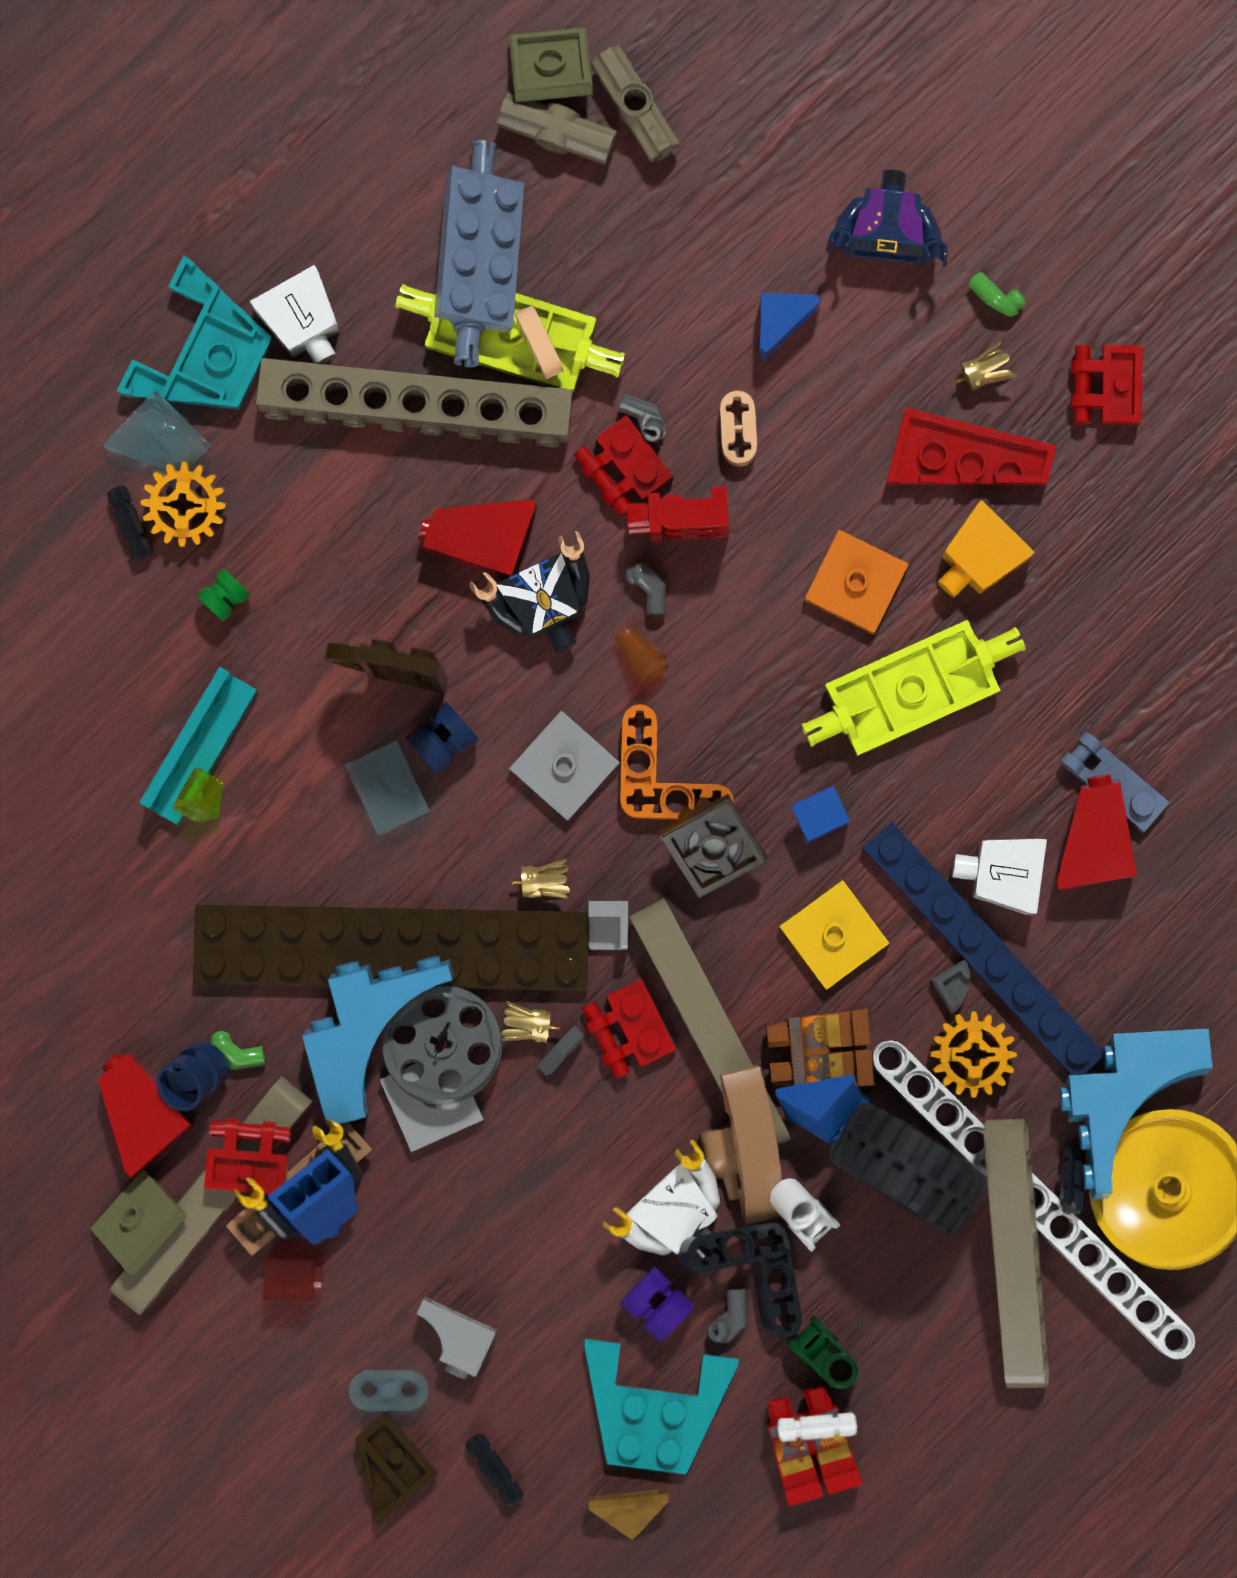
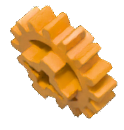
M188 461L182 462L180 471H177L172 463L166 465L168 475L164 476L156 471L153 473V477L157 484H145L144 489L151 494V497L141 500V505L150 507L151 512L143 516L144 521L154 519L156 525L151 532L156 534L163 530L166 533L164 542L167 544L174 537H178L180 547H184L188 537H191L194 543L198 545L202 543L200 533L204 532L212 537L215 534L211 527L212 522L222 524L224 521L217 514V510L227 508V503L218 501L217 496L221 495L225 489L224 487L214 489L212 483L217 476L215 474L207 478L202 476L204 466L201 464L196 467L194 472L190 471ZM177 478L176 489L169 496H159L163 487L171 480ZM192 480L197 481L204 487L209 498L201 497L193 489ZM182 493H184L188 501H193V503L201 504L202 506L190 508L186 511V515H184L180 507H175L174 504H167L166 502L178 500L182 497ZM160 511H167L173 517L176 528L165 522ZM209 512L207 518L200 526L191 529L194 516L198 513Z
M970 1012L968 1021L965 1022L963 1017L957 1014L954 1016L956 1025L952 1027L947 1023H943L941 1027L946 1033L945 1036H934L932 1039L936 1044L940 1045L939 1050L930 1052V1057L939 1058L940 1064L936 1065L932 1070L934 1073L944 1072L946 1076L941 1083L947 1086L954 1082L956 1084L954 1093L960 1095L964 1088L969 1089L971 1098L977 1097L978 1088H982L986 1095L993 1094L991 1084L995 1082L1003 1087L1006 1083L1001 1077L1002 1073H1013L1015 1070L1007 1064L1008 1059L1017 1057L1016 1052L1008 1051L1007 1045L1011 1044L1014 1038H1003L1001 1033L1006 1026L1004 1023H1000L995 1027L991 1026L992 1015L987 1014L981 1022L978 1021L976 1012ZM965 1029L964 1040L957 1047H948L952 1038L958 1032ZM981 1029L994 1038L998 1048H991L982 1039ZM971 1043H974L976 1050L990 1053L991 1056L977 1059L975 1066H971L970 1059L964 1058V1056H956L955 1054L970 1050ZM948 1061H956L964 1069L965 1080L953 1072ZM990 1062H998L993 1073L981 1080L982 1070Z

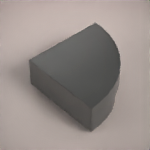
M966 960L959 962L930 980L950 1014L963 1004L969 991L970 971Z
M574 1025L537 1067L545 1075H551L584 1039V1034Z

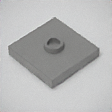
M560 711L509 770L565 820L569 821L620 762L563 711Z
M416 1063L404 1068L402 1072L403 1078L410 1082L419 1080L424 1073V1067L420 1063ZM454 1072L445 1074L440 1080V1088L446 1092L457 1090L462 1082L461 1076ZM391 1075L380 1079L411 1152L484 1120L474 1096L454 1104H428L406 1094L395 1083Z

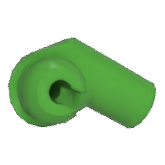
M983 272L977 273L969 281V287L985 304L1007 317L1017 315L1018 310L1025 306V299L1019 291L1010 290L1005 296Z
M225 1031L215 1032L210 1037V1043L224 1054L230 1070L266 1065L263 1046L240 1049L232 1042L230 1034Z

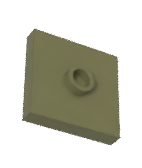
M586 27L509 35L516 102L593 95Z
M143 1169L90 1229L120 1265L134 1276L188 1215L156 1179Z

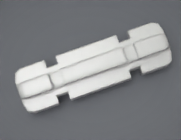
M853 1413L838 1414V1417H833L832 1414L800 1417L798 1421H795L794 1418H784L778 1420L777 1423L778 1437L783 1442L796 1441V1437L808 1440L834 1437V1434H840V1437L854 1436L857 1432L856 1417Z

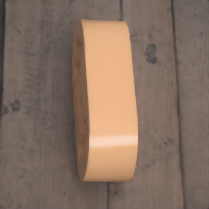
M533 305L514 313L522 334L544 378L547 380L563 372L560 359Z
M743 391L728 393L724 396L720 406L721 449L724 459L732 466L742 467L748 465L754 459L757 450L755 405L750 395ZM734 400H739L742 407H748V411L742 413V425H735L734 414L726 411V408L732 407ZM742 432L743 444L750 445L751 449L746 450L741 458L736 457L735 451H729L728 446L734 445L735 433Z

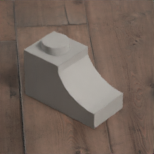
M425 1297L417 1314L426 1319L440 1337L443 1350L440 1361L447 1363L444 1370L462 1379H466L468 1374L476 1377L497 1330Z

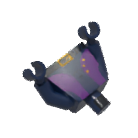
M891 169L883 171L881 189L866 188L864 197L854 198L839 215L834 230L830 233L826 251L830 253L831 247L839 246L844 250L843 257L851 256L918 265L921 264L924 255L923 264L925 267H929L931 258H939L942 260V266L947 265L948 247L942 241L941 230L930 208L921 204V195L904 192L906 173Z

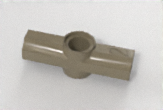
M620 45L613 48L610 47L591 61L592 68L618 108L620 118L629 126L651 163L661 160L679 147L680 143L653 101L650 89L642 83ZM638 97L645 102V106L641 110L632 111L625 106V102L629 98Z
M507 93L504 98L497 120L498 127L532 138L536 144L544 149L560 154H566L568 151L605 165L610 158L617 136L616 130L582 119L579 114L567 107L553 103L545 106L534 101L516 102L515 94Z

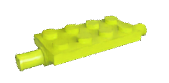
M402 284L399 291L401 295L397 297L395 308H401L428 317L431 325L425 342V348L455 357L457 332L454 331V326L449 320L434 317L436 294L433 295ZM517 293L515 295L514 313L533 305L564 371L547 380L544 378L522 334L515 315L513 329L508 333L487 330L480 335L479 365L551 388L571 389L573 393L581 369L584 370L585 367H589L619 377L620 368L623 366L626 355L625 353L593 345L591 338L597 318Z
M968 620L825 684L827 693L833 703V711L801 724L804 734L820 729V731L807 736L808 743L813 747L815 744L843 732L844 735L847 734L856 755L860 756L999 693L1001 690L996 682L992 668L995 667L994 663L1026 650L1023 639L1010 645L1006 644L1020 636L1016 627L1011 628V630L984 642L983 639L978 640Z

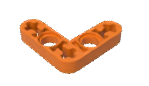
M641 704L633 705L627 709L622 720L620 792L621 808L626 815L635 819L678 820L680 813L672 812L666 806V797L672 791H682L688 797L690 809L694 808V790L701 791L699 799H711L713 792H720V797L729 794L734 802L732 793L723 785L656 783V714L651 708ZM638 712L644 713L646 720H651V726L644 727L643 741L651 739L652 746L640 743L627 746L628 738L632 740L636 738V729L634 726H629L628 721L635 719ZM634 751L645 752L650 758L649 768L641 773L633 772L627 763L631 753ZM635 790H641L643 797L655 798L653 790H662L659 801L662 813H653L655 804H645L642 806V811L636 812L632 804H627V797H633Z

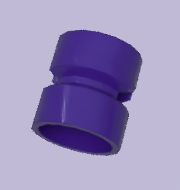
M654 1266L626 1294L619 1304L635 1319L642 1317L645 1320L644 1328L660 1343L682 1322L695 1305L680 1290L671 1291L669 1289L670 1281ZM653 1295L662 1300L654 1309L648 1303Z

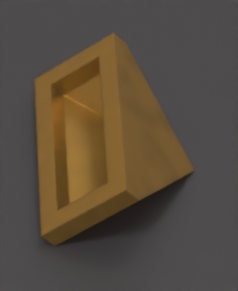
M668 1489L588 1497L589 1510L631 1540H634L669 1502Z

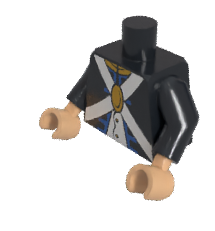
M575 531L577 542L573 546H565L562 535L559 536L558 543L562 551L561 553L497 584L488 573L484 572L483 575L487 578L488 584L482 590H478L472 581L469 585L474 594L482 599L484 606L498 625L516 636L528 635L532 641L547 634L556 653L562 652L577 643L568 624L581 617L580 609L584 608L588 602L590 574L585 556L582 553L584 543L580 533Z

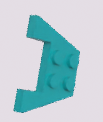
M183 256L168 287L171 291L203 305L201 313L169 376L132 360L117 392L127 397L240 410L260 370L261 358H266L273 339L189 258Z
M585 1338L584 1347L607 1464L687 1474L738 1367L739 1359L703 1354L697 1395L616 1385L621 1343Z

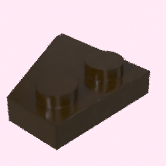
M387 1411L355 1438L364 1469L366 1485L369 1489L374 1509V1517L378 1524L438 1473L437 1469Z

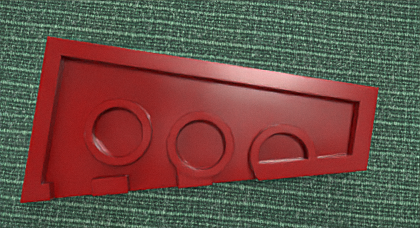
M905 407L885 485L1046 486L1057 446Z

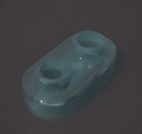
M413 1369L364 1370L359 1372L349 1385L351 1402L363 1411H412L421 1407L429 1394L427 1379L422 1373ZM371 1382L376 1385L377 1393L375 1396L368 1397L363 1393L362 1387L365 1383ZM412 1382L416 1385L417 1392L414 1396L409 1397L402 1392L404 1383Z

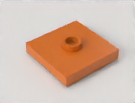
M838 530L804 601L874 635L909 564L850 534Z

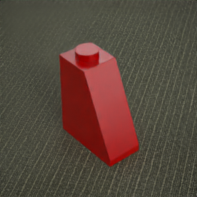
M527 499L435 509L431 519L425 517L418 540L424 541L422 548L425 553L507 579L516 573L537 510V503Z
M1111 774L1087 778L1088 784L1081 785L1057 876L1058 890L1137 876L1120 779L1112 780Z
M117 1053L102 1066L101 1069L105 1074L98 1079V1083L125 1173L132 1178L136 1177L143 1169L150 1165L194 1126L195 1123L184 1111L170 1107L161 1098L157 1090L156 1079L133 1053H127L124 1057Z

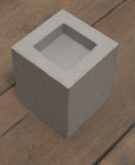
M589 901V948L591 950H628V901Z

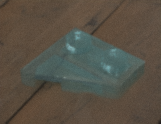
M157 391L153 392L103 444L108 450L165 470L166 465L172 463L177 471H180L183 461H188L191 468L212 447Z

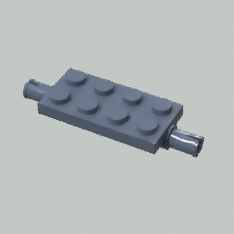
M477 140L472 143L471 170L451 166L446 173L434 317L449 320L453 324V329L457 332L454 364L461 366L462 360H465L464 367H476L479 365L480 335L484 331L496 330L508 333L513 329L524 183L494 175L497 145L489 142V146L486 148V140Z

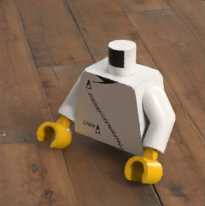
M690 1140L694 1147L690 1155L683 1156L677 1149L675 1154L681 1163L631 1208L627 1214L620 1208L615 1207L613 1211L619 1215L618 1222L614 1225H609L604 1221L603 1226L613 1235L622 1237L637 1249L662 1256L672 1251L678 1255L679 1248L685 1239L711 1233L707 1227L718 1217L715 1213L720 1204L715 1174L705 1161L702 1150L694 1140ZM714 1248L698 1249L696 1252L701 1257L711 1256L714 1254Z

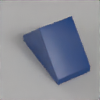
M761 293L759 308V357L765 361L820 309L822 300L816 294Z
M853 1074L776 1089V1097L785 1117L825 1142H828L852 1115L856 1107L863 1103L862 1094Z

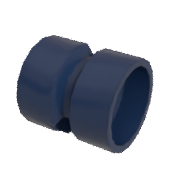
M447 702L430 716L431 723L429 725L420 724L405 737L407 742L437 776L454 762L453 755L456 752L464 754L479 740ZM448 731L451 736L443 743L438 736Z
M195 1042L161 1068L156 1079L157 1090L161 1098L170 1107L181 1111L191 1110L227 1080L229 1072L228 1062L224 1054L216 1046L208 1042Z

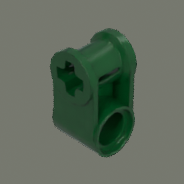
M813 1314L809 1318L811 1323L794 1340L789 1339L786 1344L829 1385L837 1389L849 1388L858 1378V1364L853 1356L838 1342L839 1340ZM817 1334H819V1337L808 1348H805V1346ZM837 1359L847 1360L852 1367L851 1375L844 1381H836L829 1374L831 1363Z

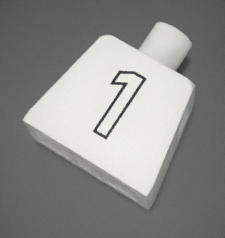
M315 265L250 301L258 317L292 357L307 350L315 364H326L335 358L336 353L327 338L336 334L339 331V327Z
M1047 840L981 841L978 846L977 857L955 854L952 877L974 880L973 898L1025 915H1036Z

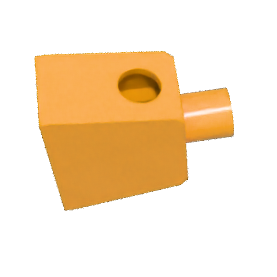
M981 500L944 551L942 558L951 568L938 580V584L953 598L968 584L979 594H982L1026 563L1035 552Z

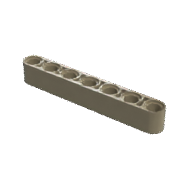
M662 898L630 915L629 918L722 1092L721 1073L752 1067L753 1064L667 902ZM767 1093L777 1146H780L791 1140V1137Z
M282 1076L243 1123L262 1125L263 1121L276 1122V1126L291 1127L292 1130L313 1101ZM239 1139L237 1151L260 1152L261 1141ZM274 1142L273 1152L281 1142ZM205 1171L178 1203L188 1216L134 1276L124 1270L109 1290L140 1316L152 1304L237 1198L235 1191L204 1189Z
M1026 1119L986 1120L984 1123V1145L1007 1389L1047 1388L1049 1385V1362L1028 1123Z

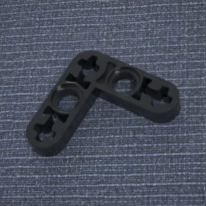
M760 1223L692 1236L685 1239L681 1244L679 1260L681 1265L690 1272H709L751 1263L761 1324L764 1331L773 1338H790L800 1330L802 1315L789 1237L781 1225L777 1223ZM732 1236L738 1238L741 1243V1253L735 1259L731 1258L726 1250L727 1241ZM773 1236L774 1243L769 1246L754 1247L753 1240ZM714 1248L715 1255L694 1260L693 1252L698 1249ZM773 1269L778 1270L782 1276L781 1288L776 1292L771 1290L767 1282L768 1275ZM772 1298H784L785 1302L772 1304ZM781 1314L786 1315L787 1322L777 1325L776 1318L780 1317Z

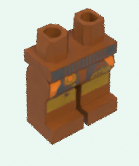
M868 1009L786 1018V1022L765 1027L767 1048L788 1046L789 1062L768 1063L770 1084L795 1086L853 1074L858 1086L874 1085L871 1050L831 1053V1048L871 1045Z

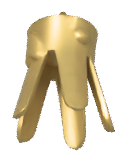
M999 340L976 359L961 363L964 377L957 379L955 382L960 383L966 380L973 392L985 384L1012 379L1017 376L1009 370L989 373L1010 359L1009 355L1003 353L1002 350L992 352L1001 344V340Z
M567 859L540 867L522 866V880H513L511 884H522L523 897L534 898L544 895L569 900L566 894L570 893V889L560 885L567 881L563 873L568 871L569 866L562 865Z
M506 1001V1004L512 1008H505L504 1011L507 1017L504 1019V1023L507 1026L518 1029L502 1031L501 1036L503 1038L501 1042L533 1039L538 1043H547L549 1030H561L560 1027L549 1026L551 1012L538 1009L529 1010Z

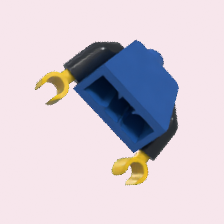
M326 1118L327 1123L330 1125L328 1135L325 1136L324 1132L317 1126L313 1127L312 1132L317 1140L329 1145L332 1151L330 1152L327 1149L268 1195L269 1201L266 1202L263 1199V1190L252 1178L246 1179L254 1188L251 1195L244 1197L235 1189V1195L240 1202L247 1208H255L257 1210L255 1213L257 1217L278 1238L300 1240L305 1237L311 1244H318L324 1238L338 1236L342 1230V1224L355 1215L358 1210L356 1195L361 1183L362 1171L348 1145L341 1143L343 1128L340 1124Z

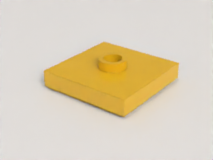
M843 880L779 926L825 990L890 944Z

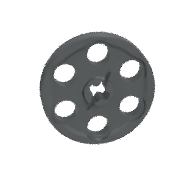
M435 986L411 999L387 1022L383 1034L382 1051L390 1075L406 1094L424 1103L448 1105L474 1096L489 1083L500 1063L502 1037L494 1014L479 997L461 988ZM432 999H438L445 1003L444 1012L436 1018L427 1017L423 1013L425 1004ZM469 1009H476L482 1013V1021L474 1028L464 1027L460 1021L463 1013ZM402 1026H411L416 1031L414 1040L406 1045L397 1043L394 1039L397 1029ZM447 1030V1040L452 1047L451 1049L444 1048L442 1053L437 1056V1049L433 1043L441 1042L443 1037L446 1036ZM477 1046L489 1048L491 1051L489 1060L482 1065L471 1063L469 1054L473 1048ZM413 1062L420 1063L424 1067L422 1077L413 1082L405 1080L402 1075L405 1066ZM454 1072L461 1076L462 1082L457 1090L446 1092L440 1088V1080L445 1074Z

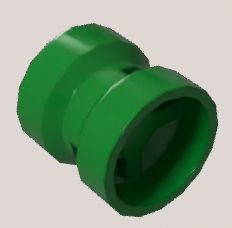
M222 568L215 575V582L210 587H203L196 596L224 623L232 615V608L237 603H244L251 594L227 570Z

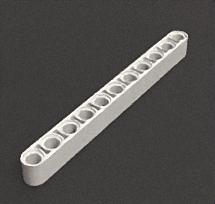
M885 1041L876 1045L871 1052L874 1070L969 1164L987 1176L985 1145L976 1154L969 1153L964 1145L965 1137L972 1131H978L984 1137V1125L903 1045L896 1041ZM886 1047L894 1048L900 1056L899 1064L893 1070H886L879 1063V1054ZM914 1075H921L928 1083L926 1094L920 1098L911 1096L907 1089L908 1081ZM943 1103L951 1104L956 1110V1119L948 1126L941 1125L936 1119V1110ZM1032 1173L1033 1187L1038 1189L1041 1195V1202L1035 1208L1037 1231L1158 1351L1174 1359L1188 1356L1195 1344L1194 1334L1191 1329L1073 1213L1070 1215L1063 1213L1060 1200ZM1062 1215L1069 1221V1231L1065 1236L1056 1238L1050 1231V1223L1055 1217ZM1093 1244L1098 1252L1097 1259L1092 1265L1084 1266L1079 1261V1251L1084 1245ZM1121 1272L1126 1278V1287L1122 1292L1112 1294L1107 1286L1108 1278L1113 1273ZM1149 1300L1154 1305V1315L1149 1321L1140 1322L1136 1316V1308L1142 1301ZM1172 1329H1179L1183 1334V1343L1175 1350H1168L1165 1345L1166 1334Z

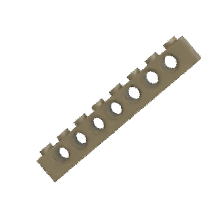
M261 358L256 405L260 412H265V417L276 420H288L289 415L304 416V421L315 424H326L328 418L343 420V425L354 428H365L367 422L382 424L381 429L394 432H403L405 426L420 428V433L433 436H441L443 431L446 430L459 432V437L465 439L479 440L482 439V434L498 436L497 440L504 443L517 444L521 443V438L535 439L536 444L539 446L559 447L560 442L568 443L573 391L571 389ZM303 384L309 387V394L304 400L293 401L289 398V392L295 385ZM336 388H342L348 392L346 401L340 405H332L327 401L329 393ZM375 392L385 394L387 396L385 405L379 409L369 408L366 405V400L370 394ZM410 397H422L426 401L423 410L418 413L408 412L404 406ZM451 400H458L465 407L459 416L449 417L443 412L445 404ZM489 404H497L504 411L498 420L489 421L481 415L483 409ZM527 408H536L542 413V418L538 423L528 425L520 419L522 412Z

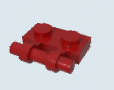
M1104 344L1102 347V360L1091 359V346H1075V360L1071 361V374L1075 375L1074 395L1070 396V408L1074 409V424H1089L1090 409H1101V424L1140 425L1142 423L1143 346ZM1101 374V394H1090V375Z
M627 415L595 438V441L603 450L598 456L594 457L587 446H583L574 454L582 465L580 468L581 472L587 479L592 478L603 493L601 498L608 507L612 505L620 516L627 513V504H630V502L626 499L625 495L633 490L643 502L648 498V493H655L673 479L671 472ZM611 462L624 478L618 484H615L603 469Z
M642 979L607 995L613 1011L602 1015L596 1001L582 1008L588 1020V1023L585 1025L590 1035L594 1033L604 1053L601 1055L605 1067L610 1066L616 1079L630 1073L624 1058L633 1053L642 1067L676 1050ZM618 1021L628 1040V1043L620 1047L617 1046L608 1027Z
M227 1118V1122L211 1120L210 1136L225 1137L224 1149H207L204 1189L235 1191L237 1189L239 1192L253 1193L254 1188L246 1180L247 1178H252L261 1187L264 1194H271L286 1182L289 1155L273 1154L274 1142L290 1143L291 1127L276 1126V1122L263 1121L262 1125L240 1123L238 1118ZM238 1140L261 1141L260 1152L237 1151Z

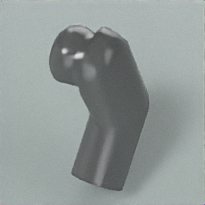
M624 393L618 412L635 417L641 434L648 442L654 443L661 440L665 435L666 427L659 408L653 403Z
M638 562L635 565H630L626 570V580L630 585H638L647 593L646 615H666L665 580L647 563Z
M727 1289V1310L715 1321L711 1322L707 1332L710 1339L722 1344L730 1342L747 1325L746 1289Z

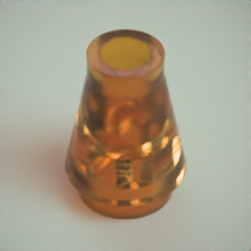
M634 625L626 627L615 637L636 680L640 679L644 685L655 681L668 669L669 665L665 661L666 655L638 632Z

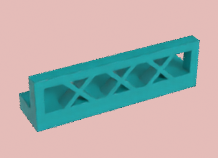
M219 667L139 803L180 826L257 695L258 690Z

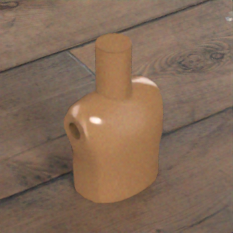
M731 1125L699 1133L698 1136L704 1159L715 1174L716 1179L723 1178L728 1200L739 1199L737 1186L741 1184L738 1176L739 1172Z

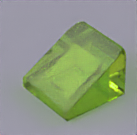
M195 768L175 800L173 809L195 822L218 819L223 782L202 769Z

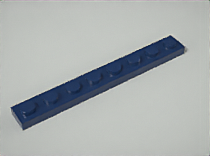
M892 821L862 848L1070 1076L1084 1075L1104 1056L1103 1050Z

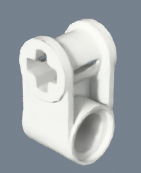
M790 1178L782 1180L772 1189L770 1194L771 1205L811 1252L816 1249L815 1243L831 1228L837 1229L840 1226L829 1211L817 1199L815 1200L797 1180Z

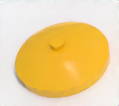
M1183 1110L1151 1111L1129 1120L1122 1132L1115 1152L1112 1170V1193L1108 1199L1091 1200L1094 1216L1105 1236L1121 1253L1130 1259L1157 1269L1177 1270L1191 1268L1219 1255L1237 1237V1144L1213 1121L1201 1115Z

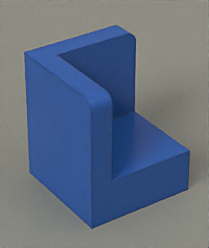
M834 786L792 806V811L804 834L803 839L806 844L850 822Z

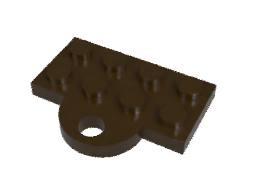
M372 639L371 645L360 643V647L338 643L327 644L325 661L344 668L364 672L369 678L445 694L448 682L441 662L434 657L435 653L431 651L411 648L410 654L403 653L395 648V644L377 639Z

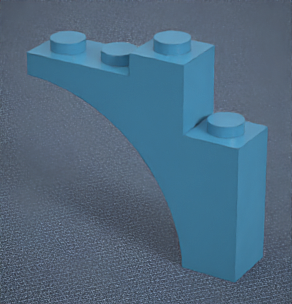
M439 956L429 957L417 961L418 968L402 972L401 966L391 967L379 971V978L373 979L370 964L360 967L358 961H353L335 967L337 973L331 974L328 982L339 1021L334 1022L333 1017L310 1022L311 1028L306 1029L302 1035L325 1120L328 1118L338 1124L366 1117L369 1111L366 1098L367 1069L373 1046L379 1034L395 1013L411 999L436 985L453 979L454 972L450 959L441 962Z
M1209 1029L1113 1034L1109 1040V1046L1103 1047L1105 1070L1111 1069V1073L1071 1075L1065 1082V1087H1060L1061 1111L1068 1112V1122L1084 1121L1085 1124L1084 1126H1079V1144L1081 1150L1087 1149L1088 1165H1083L1082 1178L1084 1189L1091 1190V1200L1108 1199L1112 1193V1170L1116 1148L1122 1132L1132 1115L1159 1091L1185 1079L1205 1076L1213 1068Z

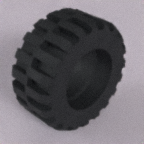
M864 1102L856 1107L830 1149L831 1162L950 1236L961 1232L988 1188V1177L921 1132L868 1102Z

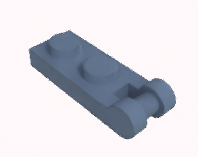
M1084 732L1077 740L1079 743L1077 748L1072 753L1067 752L1060 760V763L1085 785L1088 784L1087 778L1096 775L1111 774L1112 780L1120 779L1127 820L1141 833H1144L1170 802L1108 751L1094 736ZM1090 755L1100 761L1092 772L1084 765V762Z

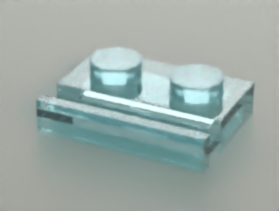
M397 741L345 765L379 837L431 813Z

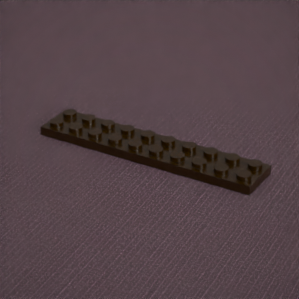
M195 905L193 983L330 986L328 979L331 974L337 973L335 967L345 963L358 961L360 967L370 964L373 979L379 978V971L401 966L402 972L418 968L417 961L439 956L441 962L450 959L454 976L451 981L436 986H452L461 989L587 991L589 917L588 912Z

